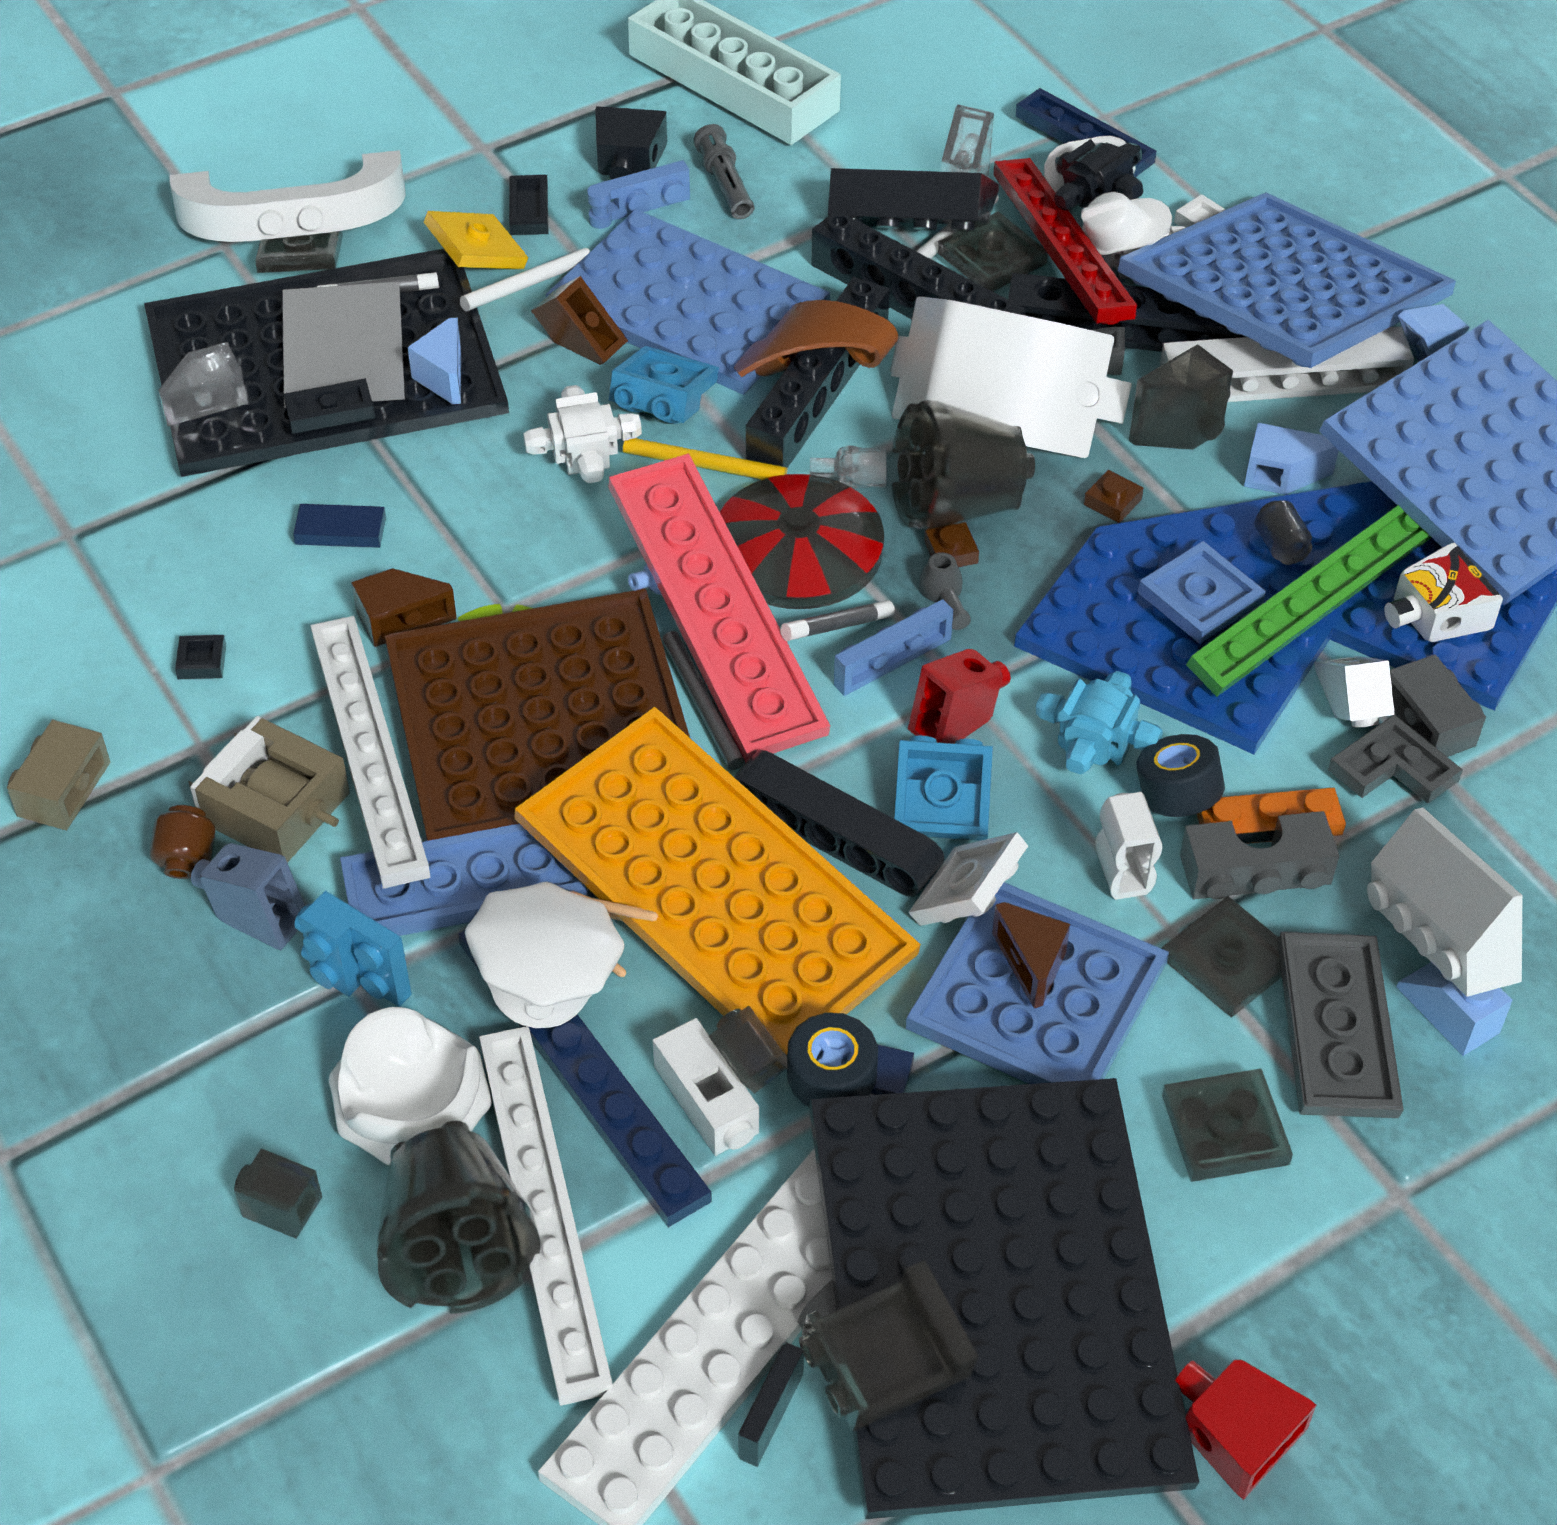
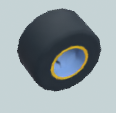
M1192 734L1164 737L1158 740L1156 744L1147 746L1140 753L1136 761L1141 792L1146 798L1149 809L1157 814L1168 817H1184L1198 814L1211 808L1221 799L1225 791L1218 747L1205 737Z
M844 1013L819 1014L809 1017L798 1025L788 1041L787 1081L792 1093L808 1107L810 1106L811 1099L870 1095L876 1085L878 1044L872 1031L859 1019Z

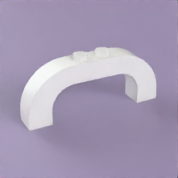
M400 150L362 154V169L355 175L340 181L250 192H227L212 187L209 171L170 175V187L177 222L183 230L194 236L224 242L256 241L336 232L361 227L388 216L403 203L406 191Z

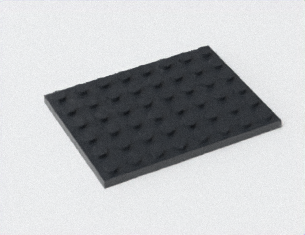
M438 249L144 303L181 477L508 414V399L478 308L465 311L460 305V297L472 292L464 267H458L445 249ZM437 272L439 288L400 293L405 399L373 402L375 418L292 434L287 409L284 408L283 290L314 288L320 285ZM458 317L461 343V404H451L412 379L408 347L448 318Z
M1117 1079L811 1099L809 1106L865 1520L1195 1489L1200 1481L1186 1421L1180 1385L1175 1381L1178 1375Z

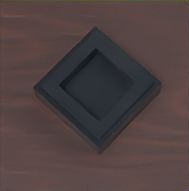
M179 636L175 666L177 679L223 678L226 653L225 636Z

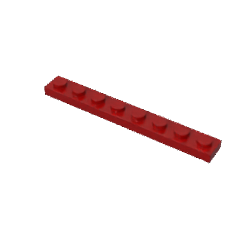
M1031 158L995 161L994 177L1095 322L1111 325L1119 321L1135 319L1137 304L1071 213L1056 206L1054 199L1055 191Z

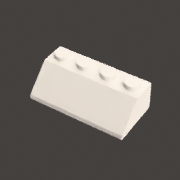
M1424 808L1413 810L1371 862L1372 882L1368 884L1367 893L1372 907L1377 911L1379 910L1393 924L1396 931L1402 933L1417 948L1418 952L1422 956H1426L1441 971L1443 977L1446 980H1450L1466 997L1522 982V894Z

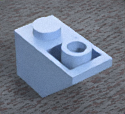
M1258 423L1244 487L1286 495L1333 475L1339 450L1323 435Z

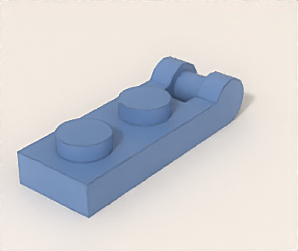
M684 160L591 185L587 190L588 203L592 206L589 210L590 225L598 229L606 228L611 225L613 220L628 217L635 209L646 212L689 200L690 178L688 166Z

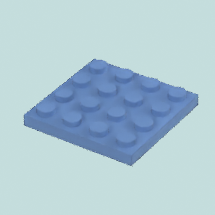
M1004 882L995 894L996 901L986 913L977 917L973 915L967 917L908 1014L906 1029L1028 1084L1104 1079L1166 966L1169 952ZM1006 902L1070 924L1066 954L1044 1005L1041 1007L1033 1008L992 934L996 904Z

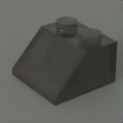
M1197 344L1138 379L1129 442L1136 446L1193 450L1208 440L1216 439L1225 426L1224 419L1231 394L1230 386L1233 370Z

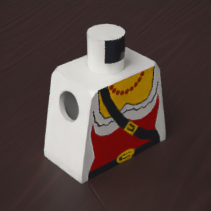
M1454 542L1406 568L1400 574L1394 597L1395 601L1387 603L1384 612L1388 623L1393 628L1412 623L1425 640L1436 642L1493 629L1503 597Z

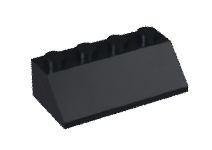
M831 168L828 215L837 209L861 223L863 221H876V227L884 229H899L900 222L914 223L913 228L918 230H937V224H951V230L974 232L975 225L987 226L998 195L999 184L982 173Z

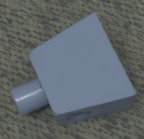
M230 843L225 845L212 861L202 859L194 866L191 874L192 884L205 890L217 918L223 923L280 951L298 931L295 928V919L305 904L285 856Z

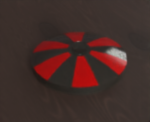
M787 474L766 478L738 491L720 510V514L765 601L770 606L785 609H813L841 602L862 590L873 579L882 562L884 527L878 512L861 493L844 483L830 478L808 474Z

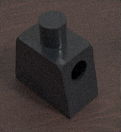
M596 106L598 172L602 175H609L612 180L656 168L668 142L667 111Z

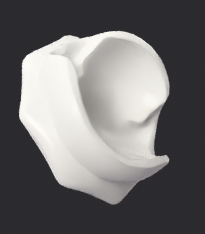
M540 882L526 887L489 893L465 929V936L471 954L480 970L481 976L488 984L498 1008L514 1022L533 1028L559 1026L576 1016L588 999L604 987L606 980L624 950V941L617 932L603 903L575 894L550 882Z
M402 1007L380 1009L368 1014L358 1022L347 1037L342 1058L330 1072L328 1079L339 1135L364 1149L388 1166L457 1154L474 1127L492 1105V1096L478 1049L459 1035L433 1020L425 1018L417 1011Z

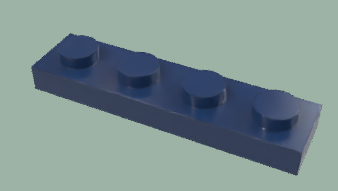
M1041 88L1016 104L1015 117L1064 144L1098 136H1114L1124 140L1126 143L1139 145L1142 150V159L1136 165L1134 177H1137L1155 163L1157 152L1155 149Z

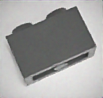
M1436 654L1390 670L1394 715L1447 757L1476 747L1486 716L1481 706L1471 699L1458 683L1455 674L1445 667Z

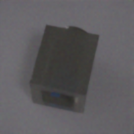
M749 1005L743 1010L735 1009L727 1013L717 1023L716 1027L718 1029L709 1035L711 1041L742 1084L754 1094L787 1069V1052L761 1016Z
M262 1148L251 1165L246 1164L240 1170L234 1185V1192L242 1217L297 1239L323 1197L316 1170Z

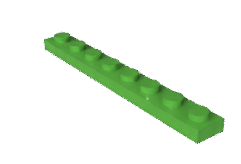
M1399 505L1193 654L1186 665L1218 697L1432 537L1408 516Z

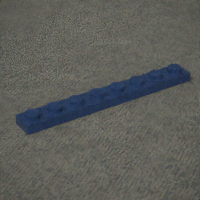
M465 930L458 933L460 946L479 970L469 949ZM578 1014L559 1026L551 1028L529 1027L532 1043L668 1228L712 1202L711 1190Z

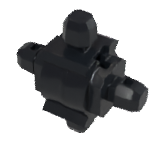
M1090 139L1072 152H1065L1056 157V171L1063 175L1064 185L1054 195L1056 206L1062 210H1071L1077 206L1086 208L1096 197L1108 192L1122 193L1130 200L1142 196L1144 192L1143 184L1140 179L1134 177L1133 167L1142 159L1141 147L1134 143H1126L1120 147L1108 142L1095 145L1092 139Z

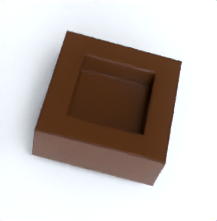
M1107 470L1085 493L1084 505L1120 523L1142 500L1144 487Z
M966 522L925 530L924 542L930 556L936 553L950 554L955 558L958 567L978 564L979 550Z

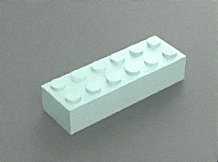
M655 0L628 18L629 55L790 145L840 111V73L704 0Z

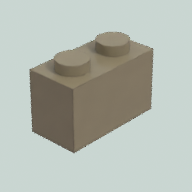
M52 719L43 734L35 738L30 753L21 767L16 769L9 778L7 790L17 817L67 831L110 764L102 733Z

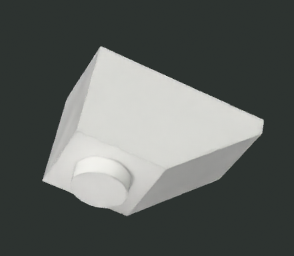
M1353 656L1315 662L1316 673L1335 718L1351 721L1352 727H1369L1378 725L1379 717L1394 715L1388 660Z

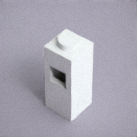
M697 1018L653 1039L655 1069L715 1156L728 1149H739L748 1144L755 1135L759 1134L758 1104Z

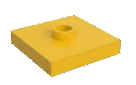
M427 211L424 224L458 267L525 268L529 257L494 214Z

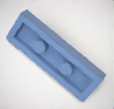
M942 599L927 608L918 609L908 618L892 626L882 628L875 635L864 641L844 648L839 654L835 655L834 686L843 696H846L951 640L953 609Z

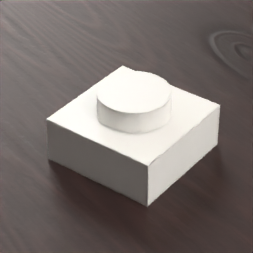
M1201 194L1176 210L1174 223L1187 228L1226 209Z

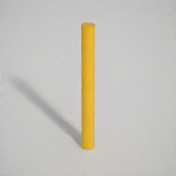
M638 438L625 440L623 444V453L664 461L690 454L696 467L770 481L768 479L770 477L787 475L788 470L787 467Z

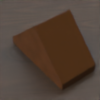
M1002 902L995 905L992 934L1033 1008L1041 1007L1044 1005L1066 954L1070 924Z

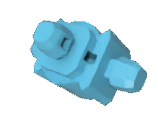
M1120 671L1109 674L1104 681L1095 679L1087 685L1079 678L1075 681L1066 699L1062 695L1044 693L1040 695L1036 704V715L1041 719L1053 724L1060 722L1058 744L1066 751V768L1074 773H1085L1093 764L1103 765L1108 763L1110 759L1118 766L1123 762L1131 745H1134L1135 749L1144 750L1147 746L1156 744L1163 736V730L1158 725L1145 720L1138 721L1140 699L1137 695L1133 696L1131 692V677Z

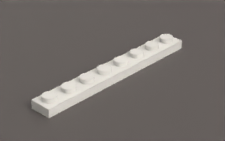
M350 616L311 625L314 644L382 887L385 889L431 878L428 861L355 617Z
M526 1026L479 1036L482 1055L559 1405L562 1406L601 1397L607 1390L613 1389V1383L530 1030Z

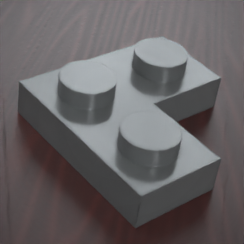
M1393 715L1331 758L1328 771L1361 798L1392 776H1395L1426 803H1430L1459 782L1463 769L1396 715Z

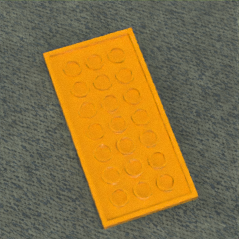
M653 707L515 808V820L600 900L656 912L658 914L656 921L636 919L622 915L617 916L752 1044L772 1049L776 1056L770 1061L780 1070L787 1065L788 1041L798 1025L809 1017L823 1013H844L847 1015L919 954L921 944L656 707Z

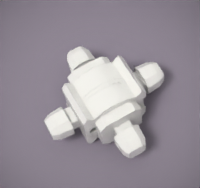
M577 385L567 386L561 393L562 398L555 400L556 412L547 414L548 428L538 427L523 433L526 453L545 454L548 450H552L555 463H565L567 465L568 475L580 473L581 478L587 483L600 482L604 476V469L610 468L609 455L618 454L617 439L625 441L637 438L642 434L639 415L628 413L618 414V417H613L610 404L600 405L597 392L585 394L584 390Z

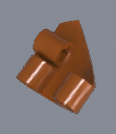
M830 300L804 301L791 306L765 339L759 340L750 346L735 364L734 369L741 377L753 370L760 376H771L785 371L800 351L830 347H845L857 363L864 367L875 368L897 343L898 332L895 326L887 319L851 304Z

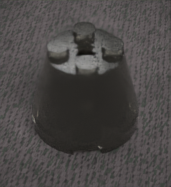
M924 400L918 404L910 403L898 422L892 452L899 453L897 464L899 482L892 483V492L897 512L906 526L919 529H935L1020 508L1026 479H1031L1035 473V458L1033 454L1027 453L1020 426L1010 425L936 400Z
M449 1121L440 1128L427 1130L407 1141L396 1144L390 1152L391 1162L375 1246L378 1274L385 1290L396 1301L409 1308H412L416 1303L430 1306H448L450 1314L470 1312L484 1308L514 1292L523 1284L522 1274L533 1261L535 1254H540V1237L532 1210L488 1142L479 1134L470 1131L466 1123L462 1121Z

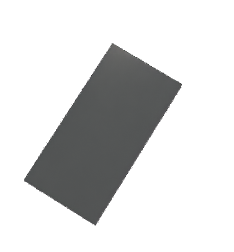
M1281 932L1277 939L1299 1114L1399 1118L1404 1108L1377 936Z

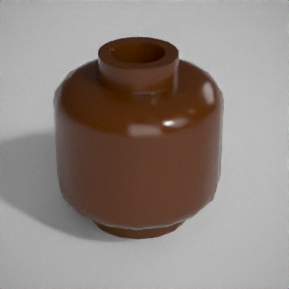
M187 805L170 807L168 812L162 813L154 821L150 846L151 860L157 866L164 868L166 876L176 879L191 878L192 870L200 860L212 861L215 840L214 823L206 817V813L197 807Z

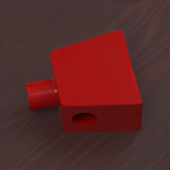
M966 649L923 665L908 730L915 736L933 737L937 740V743L955 744L957 740L966 738L986 724L993 716L999 689L1010 683L1011 677L1008 668L1000 661L989 662L973 649Z
M1241 1359L1234 1360L1217 1379L1192 1360L1175 1379L1180 1385L1181 1393L1193 1402L1186 1416L1191 1443L1243 1500L1306 1432L1316 1408V1404L1309 1398Z

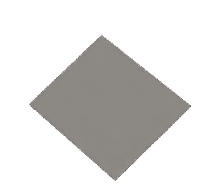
M399 282L283 290L284 394L366 378L372 402L405 399Z

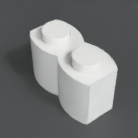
M1142 792L1119 793L1108 797L1102 805L1100 821L1103 828L1098 833L1095 841L1098 858L1111 895L1115 900L1147 895L1152 890L1157 879L1154 864L1162 852V842L1144 794Z

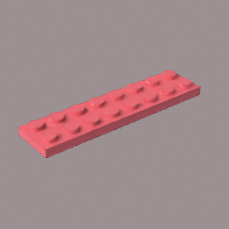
M690 454L609 477L608 488L745 763L758 750H765L774 754L828 736L831 725L787 641L782 638L780 627Z

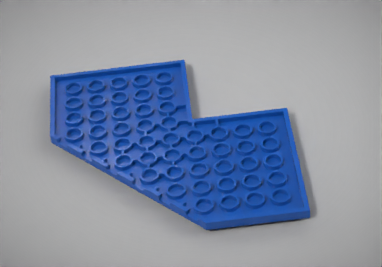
M1372 481L1097 527L1016 633L1014 647L1089 681L1095 679L1104 681L1109 674L1115 671L1126 673L1131 677V692L1133 696L1137 695L1140 699V704L1254 755L1329 640L1371 658L1388 660L1389 666L1394 668L1436 654L1445 667L1455 674L1458 683L1472 700L1495 711L1557 606V569L1507 604L1503 605L1501 603L1493 629L1430 642L1422 637L1412 623L1393 628L1385 617L1384 608L1387 603L1395 601L1394 597L1400 574L1406 568L1442 549L1431 538L1216 697L1186 664L1193 654L1249 613L1199 644L1138 593L1140 580L1204 541L1266 591L1263 601L1265 603L1398 506Z

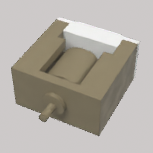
M256 716L243 731L240 730L238 734L234 732L235 737L205 767L203 774L194 783L190 781L188 783L195 807L206 813V817L214 823L216 831L247 847L285 856L288 863L324 822L333 827L337 826L339 819L331 814L350 794L344 760L342 757Z

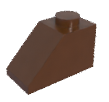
M581 276L555 289L531 310L556 344L599 365L605 363L628 342L625 335Z
M394 568L351 582L356 612L374 647L386 644L385 635L437 626L457 619L454 593L450 583Z

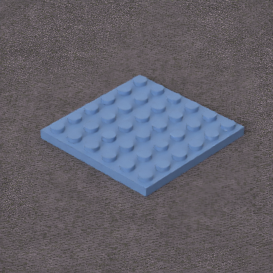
M1267 192L1164 237L1152 245L1144 246L1120 257L1118 272L1131 278L1135 284L1149 287L1163 294L1167 300L1179 302L1195 310L1197 315L1210 318L1226 326L1230 332L1242 334L1258 342L1262 348L1276 351L1292 359L1294 364L1312 368L1399 323L1398 315L1403 310L1432 306L1451 296L1456 280Z
M1489 320L1324 420L1319 432L1392 501L1399 505L1442 548L1455 542L1503 597V605L1557 569V380Z

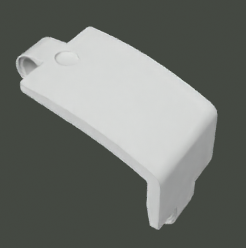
M919 296L916 299L909 336H898L890 372H892L891 376L899 377L900 379L892 418L1087 458L1097 418L1123 424L1132 383L1106 377L1114 343L1112 335L963 302Z

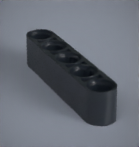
M765 750L756 751L733 776L808 844L902 895L916 896L945 860L941 848L928 836Z

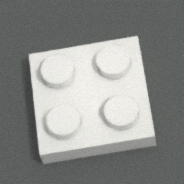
M1018 832L954 847L910 909L909 914L922 926L937 922L947 923L953 919L971 915L977 917L986 913L996 901L995 894L1004 881L1008 880L1019 867L1017 862L1028 848L1027 843Z

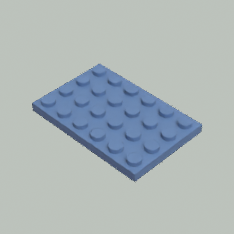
M637 209L546 293L547 297L558 287L581 276L628 340L627 343L640 349L644 346H649L719 367L717 383L743 395L761 377L755 370L741 377L734 369L735 364L750 346L759 340L765 339L794 304L809 300H830V292Z

